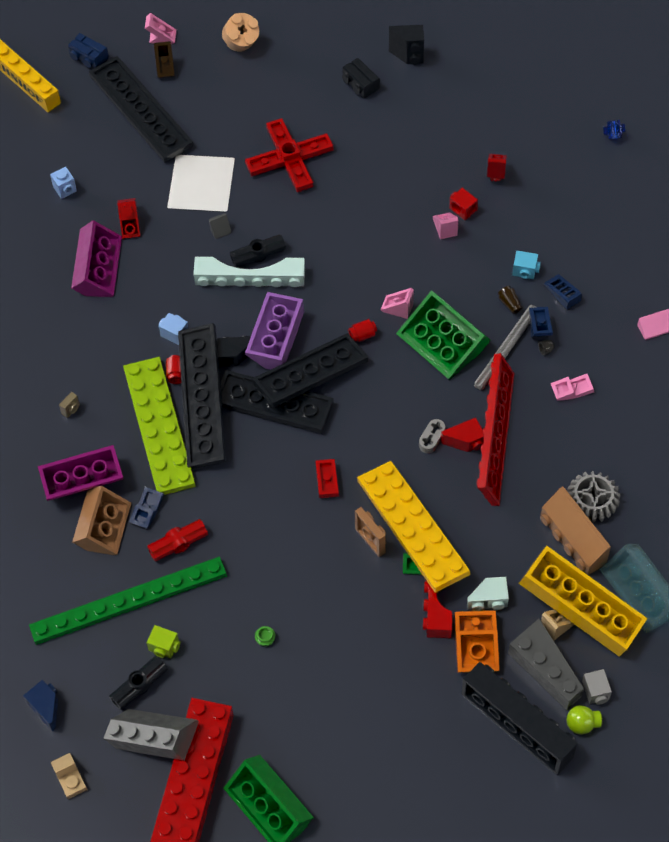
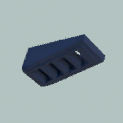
M559 274L544 283V286L566 310L581 301L582 293Z

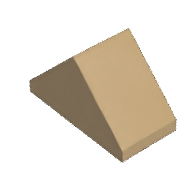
M556 610L546 611L542 614L541 622L553 641L575 625Z

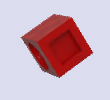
M463 187L450 196L449 209L462 219H468L477 211L478 199Z

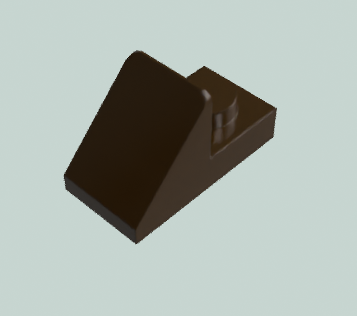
M171 41L154 43L157 77L175 76Z

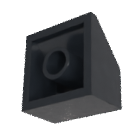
M423 25L389 26V52L406 64L424 63Z

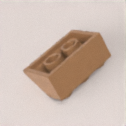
M103 486L88 490L72 543L87 551L117 555L131 502Z

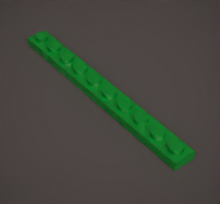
M219 556L29 624L34 642L38 645L227 577V574Z

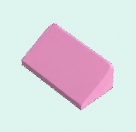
M669 309L639 318L637 326L645 340L669 333Z

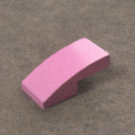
M588 374L571 380L569 377L551 383L557 401L574 399L594 393Z

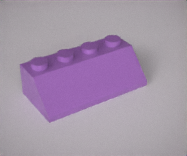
M267 292L245 355L265 369L270 370L286 363L304 314L303 299Z

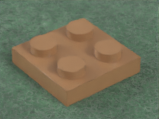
M362 507L355 510V529L380 557L385 554L386 532L380 525L377 526L370 512H365Z

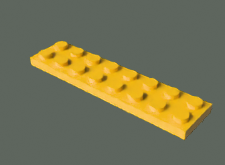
M392 461L357 477L358 483L435 593L470 575L469 568Z

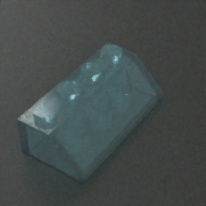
M626 544L600 571L621 600L648 618L642 628L646 633H649L669 621V584L639 544Z

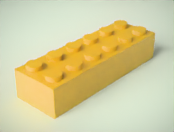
M547 545L519 582L521 586L617 656H621L628 649L648 619Z

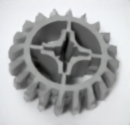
M594 471L590 475L586 472L583 473V476L577 475L576 480L573 479L567 489V492L586 516L592 518L593 523L596 521V518L601 522L604 520V517L609 519L611 513L614 514L616 512V508L620 503L618 486H614V480L609 481L608 475L602 477L601 472L598 475H595Z

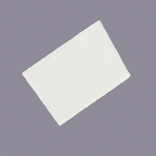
M177 155L175 157L167 208L226 212L228 210L235 158Z

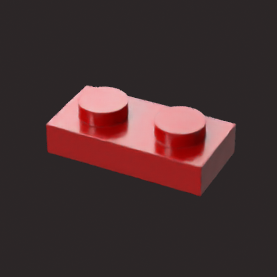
M335 459L316 460L319 498L339 497Z

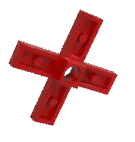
M282 118L266 123V128L276 150L245 159V164L251 177L285 166L296 192L312 188L313 181L303 160L334 150L328 134L326 133L296 143L294 139L292 140Z

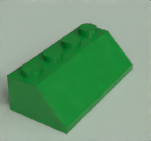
M261 755L245 759L223 788L268 842H291L305 830L314 818Z

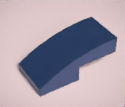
M145 487L139 504L135 505L129 522L148 529L165 494Z

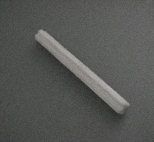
M529 305L495 354L501 353L506 358L531 323L529 308L536 306ZM494 356L475 381V388L483 390L492 375L491 362H493Z

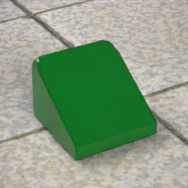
M404 552L403 574H422L408 553Z

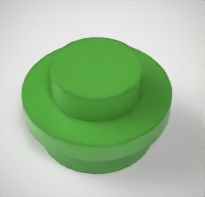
M262 626L256 631L255 640L261 646H269L275 640V632L268 626Z

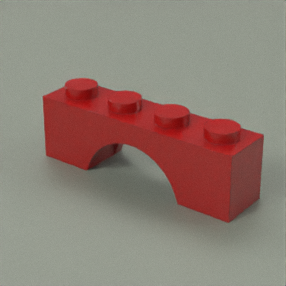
M425 581L424 593H428V599H424V611H427V618H423V630H427L428 638H451L452 611L440 604L437 599L438 592L435 593L429 583Z

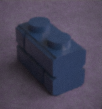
M81 33L68 44L70 57L73 60L83 62L88 68H96L102 65L109 57L107 47Z

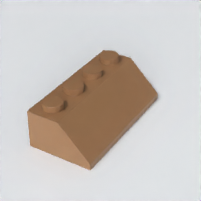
M561 487L544 504L540 518L543 524L549 526L552 530L554 538L557 541L560 540L567 555L574 558L576 566L587 575H590L607 564L611 546L567 490Z

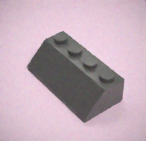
M127 709L110 720L103 739L115 749L185 761L199 721Z

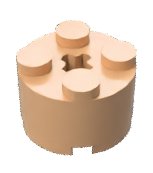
M236 13L231 16L222 30V38L227 46L237 52L249 49L259 36L258 21L246 13Z

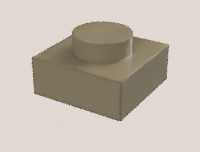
M73 392L59 404L61 414L66 418L74 414L80 406L78 396Z

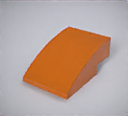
M496 611L455 612L458 673L470 672L479 662L489 665L494 672L499 671Z

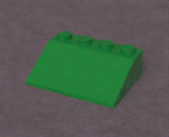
M432 290L396 333L449 380L475 359L491 341L489 337Z

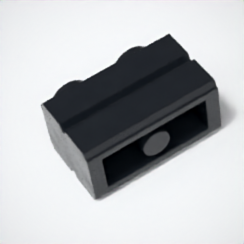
M359 58L343 66L342 78L346 84L349 83L353 87L356 94L366 98L371 93L379 90L380 78Z

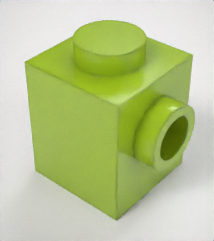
M154 625L146 642L148 651L153 652L154 655L160 658L167 657L171 659L173 653H177L180 647V641L176 632Z

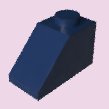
M41 680L25 693L23 697L26 704L51 731H54L58 710L56 693L58 692L51 683L47 685Z

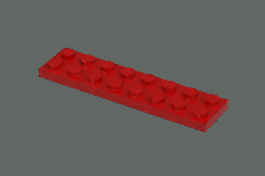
M501 353L494 354L493 362H491L490 392L487 395L488 409L485 412L484 442L481 445L482 458L479 462L480 475L477 479L478 490L482 492L491 506H500L514 372Z

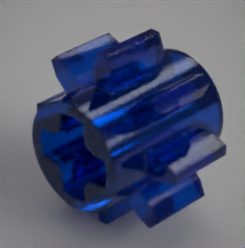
M620 120L608 121L607 126L603 127L604 135H608L609 139L622 138L621 133L626 132L625 124H620Z

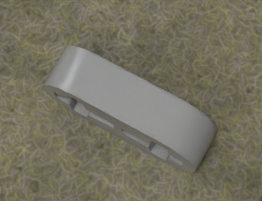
M434 419L427 425L419 439V448L423 453H432L441 441V431L445 430L443 421ZM440 427V430L437 429L435 434H433V428ZM429 439H431V444L425 446L424 443H427Z

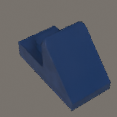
M548 307L529 308L531 337L553 335Z

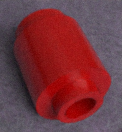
M369 319L353 324L351 328H348V332L355 342H361L374 337L377 327L374 321L371 322Z
M172 355L166 360V377L171 384L182 383L179 355Z

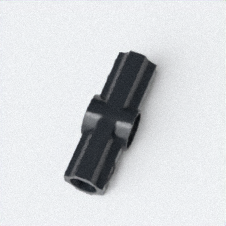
M280 234L264 240L254 239L248 246L231 251L230 257L235 267L252 261L262 262L266 259V256L285 250L286 245Z
M155 655L142 668L131 672L128 680L109 695L110 700L118 709L122 710L138 695L145 694L149 686L168 670L167 666ZM137 680L143 681L140 685H134Z

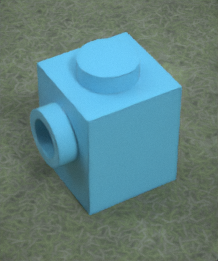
M516 251L512 276L534 279L535 272L539 273L541 262L537 261L538 254Z

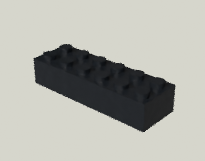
M479 662L463 678L462 695L556 775L574 758L577 747L574 736L569 732L565 733L561 730L555 720L548 719L543 715V711L538 706L530 704L524 694L512 689L506 679H500L489 665Z

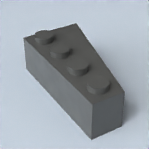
M537 619L510 643L508 654L559 704L568 710L582 697L584 688L541 620Z

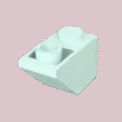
M506 577L485 578L468 597L467 610L482 611L489 608L501 610L504 607H508L509 597Z

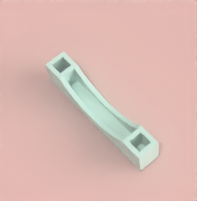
M195 257L194 282L195 285L304 286L305 259L285 258L274 265L260 269H240L228 266L214 257Z

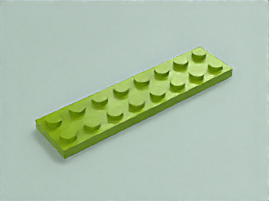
M160 356L123 365L156 491L166 495L196 487L191 467H187L186 449Z

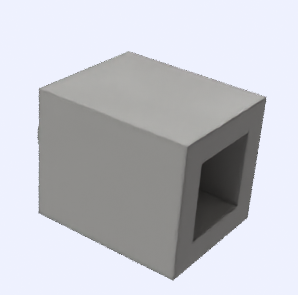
M604 669L584 674L582 683L589 704L596 703L600 705L606 703L610 699L612 691Z

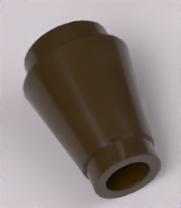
M506 286L498 292L499 300L513 314L518 313L522 309L514 288Z

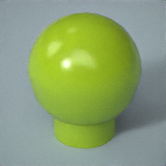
M578 705L568 712L566 722L573 733L583 735L592 731L593 728H600L602 717L600 711H592L587 706Z

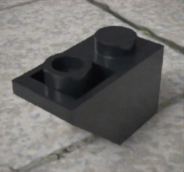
M251 336L217 338L219 367H231L241 364L248 357L245 355V351Z

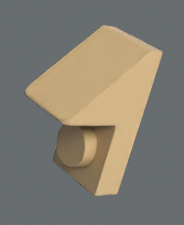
M70 753L51 762L67 799L87 790Z

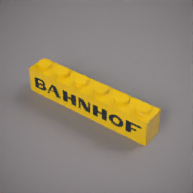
M0 39V71L46 112H50L61 104L58 89Z

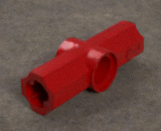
M198 519L183 528H172L166 533L165 537L147 545L151 557L156 562L174 552L177 554L184 552L191 543L207 536L208 532L204 523Z

